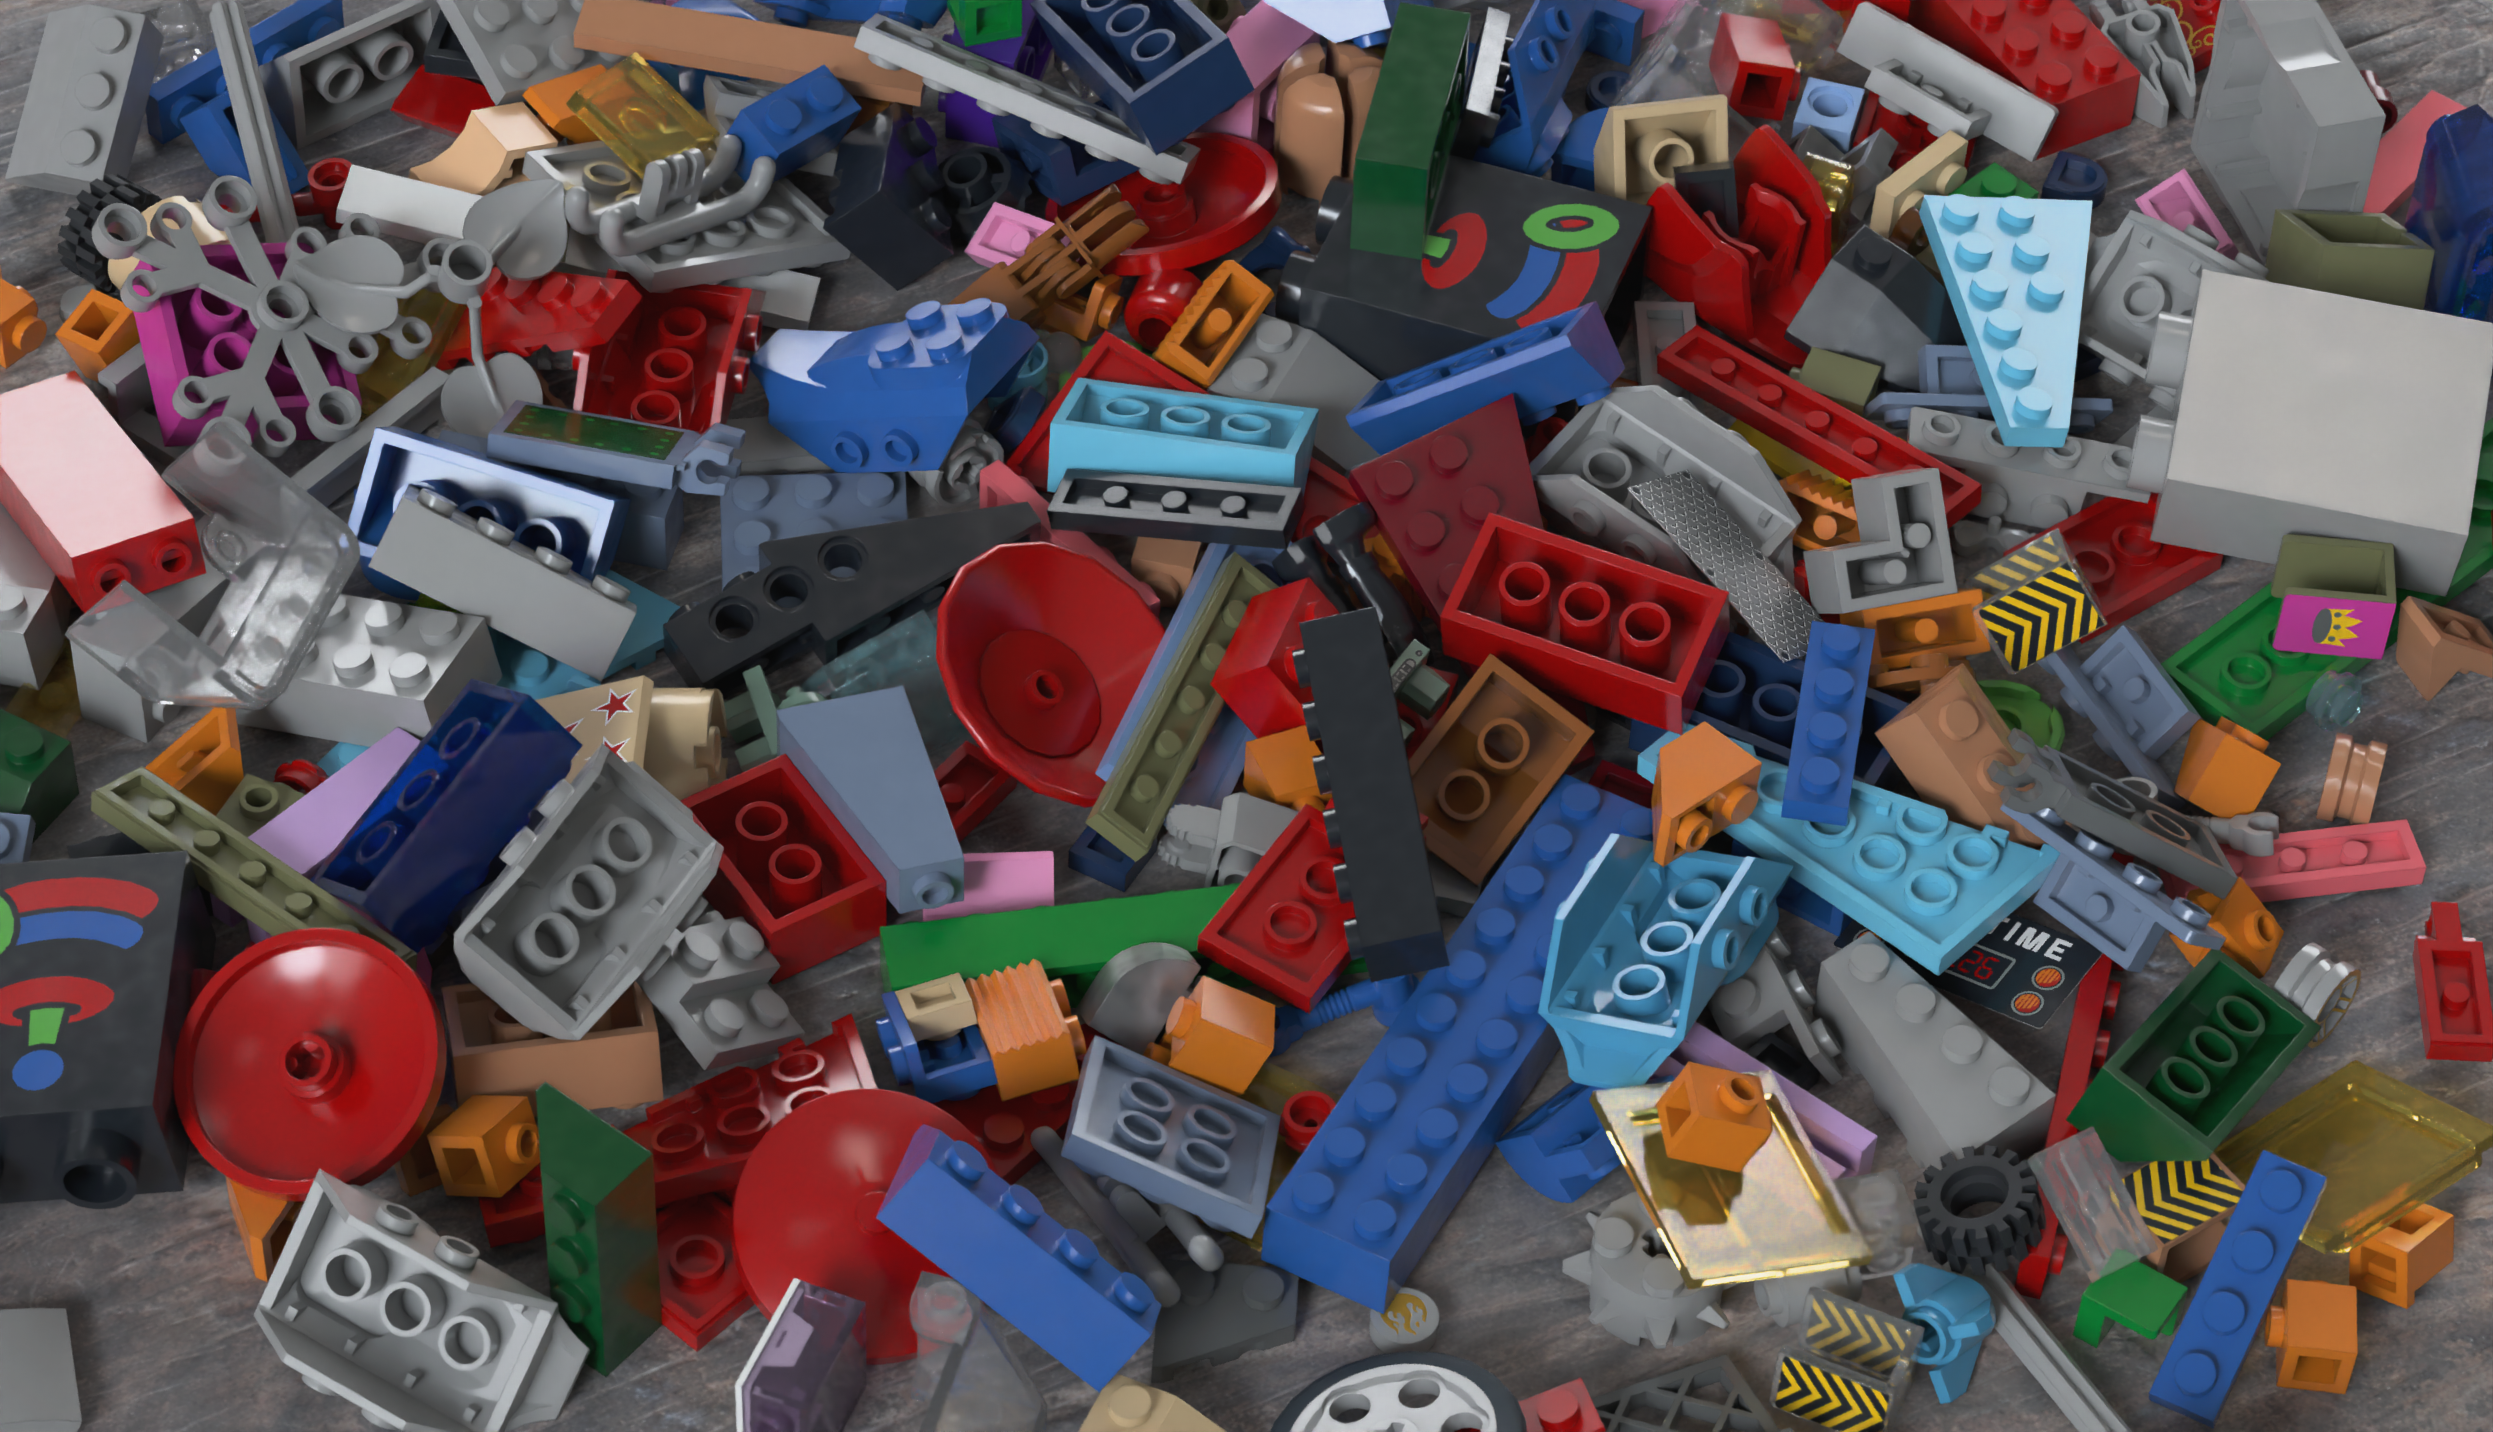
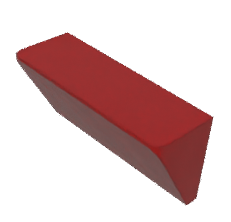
M421 64L395 99L391 112L404 121L457 139L464 130L472 110L494 107L496 105L485 86L460 77L425 72V66Z

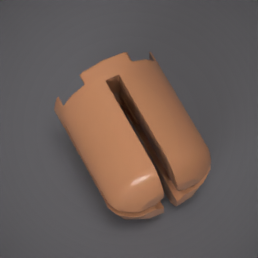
M1329 40L1327 56H1325L1321 45L1318 42H1313L1299 47L1284 62L1277 76L1273 158L1277 164L1282 191L1287 196L1289 187L1302 196L1319 200L1320 208L1326 187L1333 176L1337 175L1353 179L1355 156L1383 60L1374 50L1368 47L1361 48L1350 40L1339 43Z

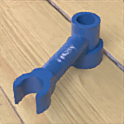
M1414 974L1371 982L1370 978L1350 985L1346 989H1340L1339 992L1335 991L1334 994L1330 993L1327 997L1323 996L1310 1014L1290 1005L1280 1008L1275 1007V1028L1278 1030L1274 1032V1049L1269 1057L1284 1053L1292 1042L1301 1039L1303 1032L1319 1027L1323 1023L1326 1024L1329 1021H1334L1335 1018L1339 1019L1341 1016H1346L1347 1013L1352 1014L1353 1011L1357 1012L1370 1006L1377 1021L1390 1027L1420 984V981Z

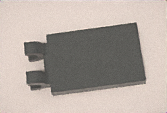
M2015 727L2013 728L2007 739L2013 749L2024 754L2023 759L2015 766H2006L1999 761L1993 760L1987 769L1992 781L2005 786L1999 795L2004 806L2024 814L2036 813L2044 808H2052L2059 818L2223 900L2226 898L2238 877L2208 826L2047 745L2043 749L2036 746L2033 739L2025 732ZM2030 783L2035 784V786L2028 791L2022 792L2015 789L2022 788Z

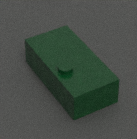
M1400 2L1355 156L1350 249L1422 259L1464 106L1471 13Z

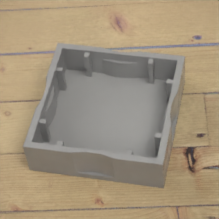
M2221 0L2214 31L2211 64L2202 88L2190 145L2219 199L2234 217L2255 261L2265 266L2275 209L2363 212L2386 118L2385 113L2316 0Z

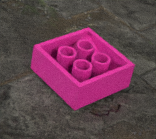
M287 242L260 243L279 280L287 262L285 256ZM297 243L302 251L309 254L314 253L309 245ZM231 244L200 245L208 264L250 283ZM141 260L135 270L145 269L151 272L160 270ZM139 285L133 286L137 294L144 297L150 296L146 288ZM200 288L160 297L155 307L148 312L139 313L134 311L164 447L196 445V440L204 426L211 419L221 417L227 400L214 403L203 417L187 419L178 414L172 404V396L179 383L188 376L206 378L242 368L257 332V329L250 321L247 310ZM271 309L277 316L285 318L282 312ZM308 340L330 386H339L347 389L358 399L360 406H362L356 375L347 372L339 365L335 352ZM279 344L265 380L283 416L287 417L294 424L296 429L295 440L318 439L311 433L306 421V411L310 403L281 344ZM184 392L187 399L191 402L202 403L201 398L196 393ZM250 412L245 427L250 433L252 443H254L253 436L258 424L252 412ZM323 414V417L326 420L333 424H337V421L333 417ZM266 430L267 435L272 440L284 441L277 431Z

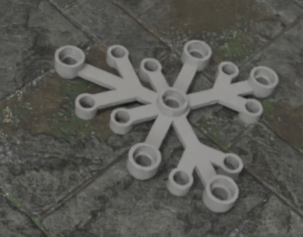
M231 175L222 176L213 181L203 199L202 209L206 220L212 227L225 231L250 283L208 264L191 229V214L184 206L178 203H164L157 209L150 223V230L154 238L146 235L147 223L143 215L134 207L123 203H114L106 206L99 214L92 228L93 242L97 250L104 257L119 260L133 256L160 269L153 272L138 269L128 275L121 288L120 297L124 305L130 310L139 313L148 312L155 307L160 297L200 288L248 311L250 321L257 329V332L242 368L206 378L188 376L179 383L172 396L174 409L178 414L187 419H199L207 413L212 404L227 400L221 417L213 418L207 422L198 436L195 445L196 454L201 464L209 471L215 473H228L236 470L249 453L252 440L245 424L250 412H252L258 424L253 436L254 444L262 454L268 457L283 456L296 438L294 424L287 417L283 416L265 380L279 344H281L310 403L306 411L308 427L316 438L325 442H338L347 438L360 420L361 406L358 399L347 389L339 386H330L308 340L335 352L339 365L352 374H362L368 371L378 356V345L370 335H356L341 331L317 316L318 314L309 305L306 294L296 282L293 271L295 261L311 255L302 251L297 243L309 245L315 253L327 245L324 236L318 230L311 227L296 229L285 246L287 262L278 280L249 222L257 206L256 193L247 181ZM220 204L228 206L234 213L224 210ZM354 213L344 222L338 233V239L353 236L354 234L351 229H358L365 235L379 238L380 228L371 216L364 213ZM168 218L175 221L180 229L167 227L162 219ZM112 232L120 235L124 241L113 238L109 233ZM435 238L429 241L419 254L416 262L404 265V276L400 286H406L426 273L430 265L441 266L445 250L455 241L447 238ZM432 282L425 287L430 292L442 293L438 282ZM139 285L146 288L150 296L144 297L137 294L133 286ZM271 309L282 312L285 318L277 316ZM399 314L393 326L388 330L379 332L390 338V345L393 351L405 359L420 357L432 339L431 330L423 320L417 317H403ZM403 332L413 334L419 343L414 344L407 341L403 336ZM349 347L359 348L363 351L366 358L354 356L350 352ZM184 392L196 393L201 398L202 403L191 402L187 399ZM323 414L333 417L337 421V424H333L326 420L323 417ZM266 430L277 431L284 441L277 442L272 440L267 435ZM211 445L221 446L227 451L228 455L217 452Z

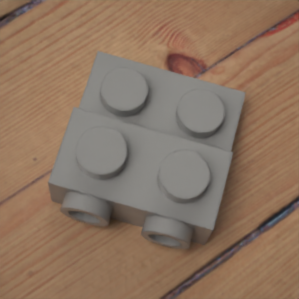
M715 910L699 917L683 933L675 929L664 943L672 950L665 963L648 981L645 982L640 977L635 980L704 1071L778 1054L777 1047L798 1037L801 1039L805 1034L804 1030L790 1014L785 1001L773 992L767 984L781 965L764 945L760 933L750 926L743 916L725 920L719 911Z

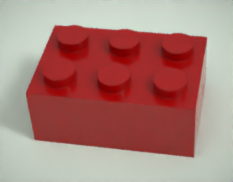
M786 754L680 800L693 812L694 822L724 847L717 873L702 894L725 920L743 916L747 923L760 933L764 945L781 965L769 980L772 985L880 936V927L887 926L886 880Z

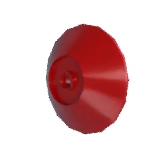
M1046 541L997 544L961 566L943 597L937 614L936 661L954 713L988 759L1035 793L1088 808L1095 805L1106 784L1095 772L1166 629L1139 592L1095 558Z

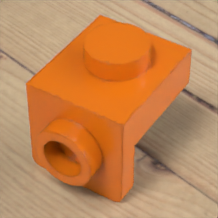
M1110 273L1097 280L1093 285L1089 299L1076 293L1063 300L1059 298L1044 311L1047 318L1038 328L1054 337L1069 339L1074 336L1086 342L1103 333L1106 329L1111 330L1116 324L1124 304V297L1118 295L1123 277Z

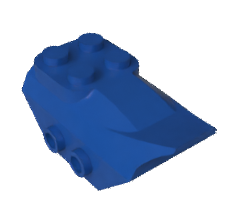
M1535 0L1507 52L1510 68L1503 87L1505 93L1498 112L1500 117L1489 149L1478 145L1473 161L1535 177L1542 176L1550 169L1553 164L1551 157L1559 143L1568 135L1570 131L1568 126L1573 116L1563 101L1564 95L1577 62L1587 46L1597 37V31L1594 27V1ZM1469 42L1468 45L1467 72L1469 68L1471 55L1475 47V43Z
M978 298L965 304L941 305L938 301H926L909 309L903 322L872 326L859 331H812L779 328L749 359L750 371L758 378L768 398V423L835 472L932 471L941 468L968 417L983 398L1006 397L1010 393L1040 337L1026 322L1011 319L1005 305L991 302L988 298Z

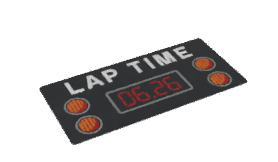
M2011 913L1943 973L1937 976L1870 931L1931 986L2035 1028H2042L2103 954L2087 942ZM1853 919L1835 940L1834 946L1842 949L1870 930Z

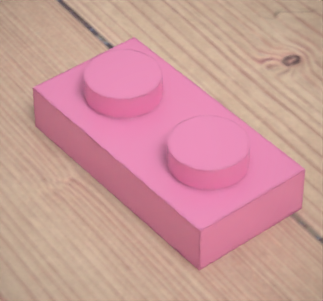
M994 202L964 252L976 263L988 268H992L997 263L1003 261L1009 266L1025 254L1026 247L1055 223ZM1067 236L1061 239L1065 247L1072 243Z

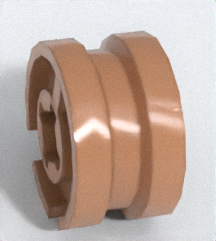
M2337 732L2316 819L2332 822L2338 817L2349 820L2350 825L2369 823L2388 744L2372 740L2366 746L2355 743L2352 735Z

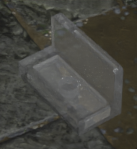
M2093 1126L2034 1154L2027 1160L2092 1283L2135 1262H2140L2158 1250L2153 1237Z

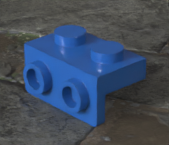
M894 990L881 994L886 1016L875 1019L884 1054L890 1060L898 1087L910 1084L915 1097L932 1104L945 1099L949 1101L965 1100L979 1093L982 1088L998 1084L992 1059L976 1024L962 1028L955 1036L945 1040L930 1041L924 1039L916 1042Z

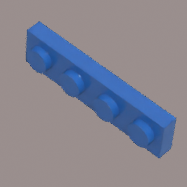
M298 0L249 28L258 67L343 29L342 0ZM217 47L151 85L145 108L148 133L164 145L186 132L179 118L228 90Z
M1812 621L1781 817L1846 826L1875 629Z
M2262 1150L2149 1392L2150 1401L2214 1429L2327 1186L2326 1176Z

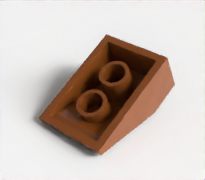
M1491 653L1409 759L1418 810L1429 817L1428 826L1423 831V835L1427 837L1426 849L1476 887H1478L1557 785L1595 732Z

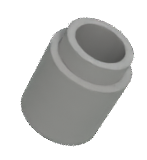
M1823 1245L1767 1259L1762 1264L1761 1276H1757L1754 1280L1755 1297L1762 1314L1766 1317L1772 1316L1781 1327L1811 1320L1817 1289H1822L1854 1302L1859 1301L1862 1296L1860 1270L1854 1255L1846 1247L1835 1250L1831 1245Z

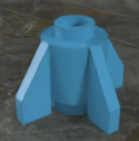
M1921 1263L1910 1264L1893 1274L1904 1307H1906L1901 1320L1922 1327L1916 1357L1913 1360L1921 1364L1938 1365L1930 1370L1929 1374L1940 1404L1950 1403L1967 1390L1982 1341L1992 1332L1996 1323V1309L1991 1296L1985 1288L1972 1278Z

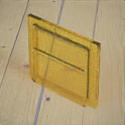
M2354 1060L2220 1144L2213 1153L2245 1186L2262 1150L2326 1176L2327 1186L2301 1239L2302 1243L2326 1255L2331 1251L2337 1253L2351 1251L2479 1168L2483 1164L2482 1153L2493 1147V1126Z
M1771 1069L1743 1073L1761 1077L1767 1108L1772 1114V1132L1766 1144L1755 1152L1739 1173L1667 1157L1656 1103L1673 1081L1592 1092L1589 1101L1688 1290L1868 1265L1873 1254Z

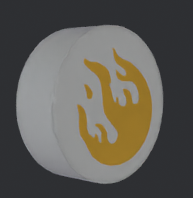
M1401 1288L1384 1314L1371 1309L1369 1321L1370 1337L1373 1343L1386 1354L1404 1351L1427 1352L1435 1344L1438 1336L1440 1319L1438 1307L1425 1293L1412 1288Z

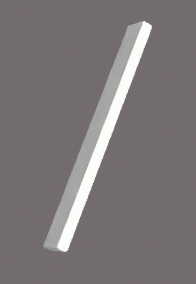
M351 165L337 206L336 222L344 224L351 214L364 213L371 216L378 223L380 233L425 244L435 238H447L458 241L463 239V225L469 209L483 196ZM571 227L565 262H560L553 270V272L606 278L608 269L627 272L589 235H583ZM782 270L768 276L752 275L724 280L716 285L766 291L760 311L763 325L777 329L808 330L821 278L790 270Z

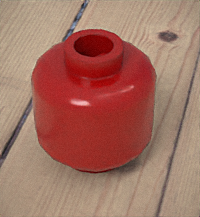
M1178 268L1161 269L1147 275H1141L1124 309V322L1130 336L1144 348L1155 352L1159 348L1158 345L1165 339V335L1172 330L1171 327L1178 321V317L1191 303V299L1197 294V290L1203 285V282L1192 272Z

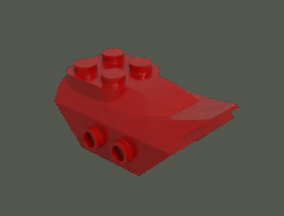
M608 269L606 278L628 280L643 298L607 344L573 349L572 367L574 371H578L573 410L699 432L698 434H703L715 422L726 425L735 393L744 395L747 389L750 372V360L747 358L748 351L757 352L760 346L763 328V318L760 315L766 291L700 284L676 288L669 293H649L628 272Z

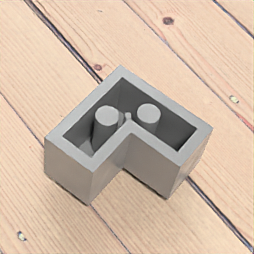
M1939 468L1907 469L1851 479L1860 541L1803 552L1811 606L1818 614H1844L1958 593Z

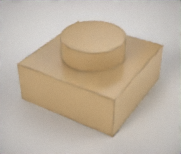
M959 972L895 991L916 1042L924 1039L930 1041L945 1040L955 1036L962 1028L978 1023L972 999Z

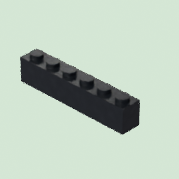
M1376 606L1300 622L1304 648L1293 650L1292 655L1300 689L1312 687L1314 701L1302 703L1310 742L1322 739L1324 754L1312 756L1320 795L1332 793L1335 807L1322 811L1330 848L1342 847L1345 859L1344 863L1333 865L1341 904L1353 902L1356 918L1343 920L1351 959L1365 958L1371 982L1450 966L1385 642Z

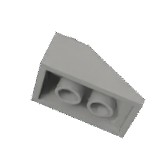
M1262 313L1209 387L1208 393L1216 396L1319 409L1311 457L1349 479L1351 470L1380 457L1369 444L1350 428L1345 417L1380 380L1315 331Z

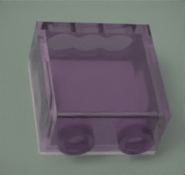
M796 1278L793 1279L735 1384L737 1432H843L867 1387L866 1302Z

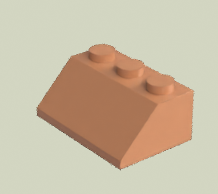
M1963 663L1953 668L1875 732V735L1922 801L1944 809L1949 821L1979 831H1983L1986 824L2009 831V841L2039 851L2044 843L2047 844L2000 810L2003 802L1999 795L2005 786L1992 781L1987 769L1993 760L1999 761L2006 766H2015L2021 762L2024 754L2012 748L2007 739L2011 730ZM2030 783L2022 788L2015 789L2022 792L2028 791L2035 786V784ZM2067 821L2064 822V823H2066L2068 826H2070V827L2072 828V824H2071V823H2069V822H2067Z
M636 981L630 985L580 1040L557 1039L542 1032L530 1030L473 983L441 987L457 1108L472 1095L527 1096L533 1116L536 1117V1090L544 1082H547L587 1110L608 1107L632 1109L647 1102L664 1100L659 1036L651 1000Z

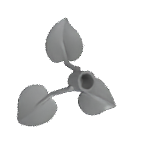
M561 180L523 181L502 187L483 196L469 209L464 220L463 239L455 241L447 247L441 266H428L426 273L406 286H400L404 276V265L399 254L387 242L368 235H353L337 239L315 253L296 260L293 268L296 282L306 294L311 308L322 319L341 331L356 335H371L388 330L394 325L398 315L397 298H409L432 282H438L440 291L450 301L458 304H467L470 320L471 353L475 366L460 367L448 376L440 397L441 410L447 424L454 432L488 438V433L516 400L543 405L540 381L535 371L519 355L503 353L493 357L488 362L485 361L482 341L481 297L487 289L494 263L506 277L518 281L542 278L558 266L563 258L568 236L564 209V186Z

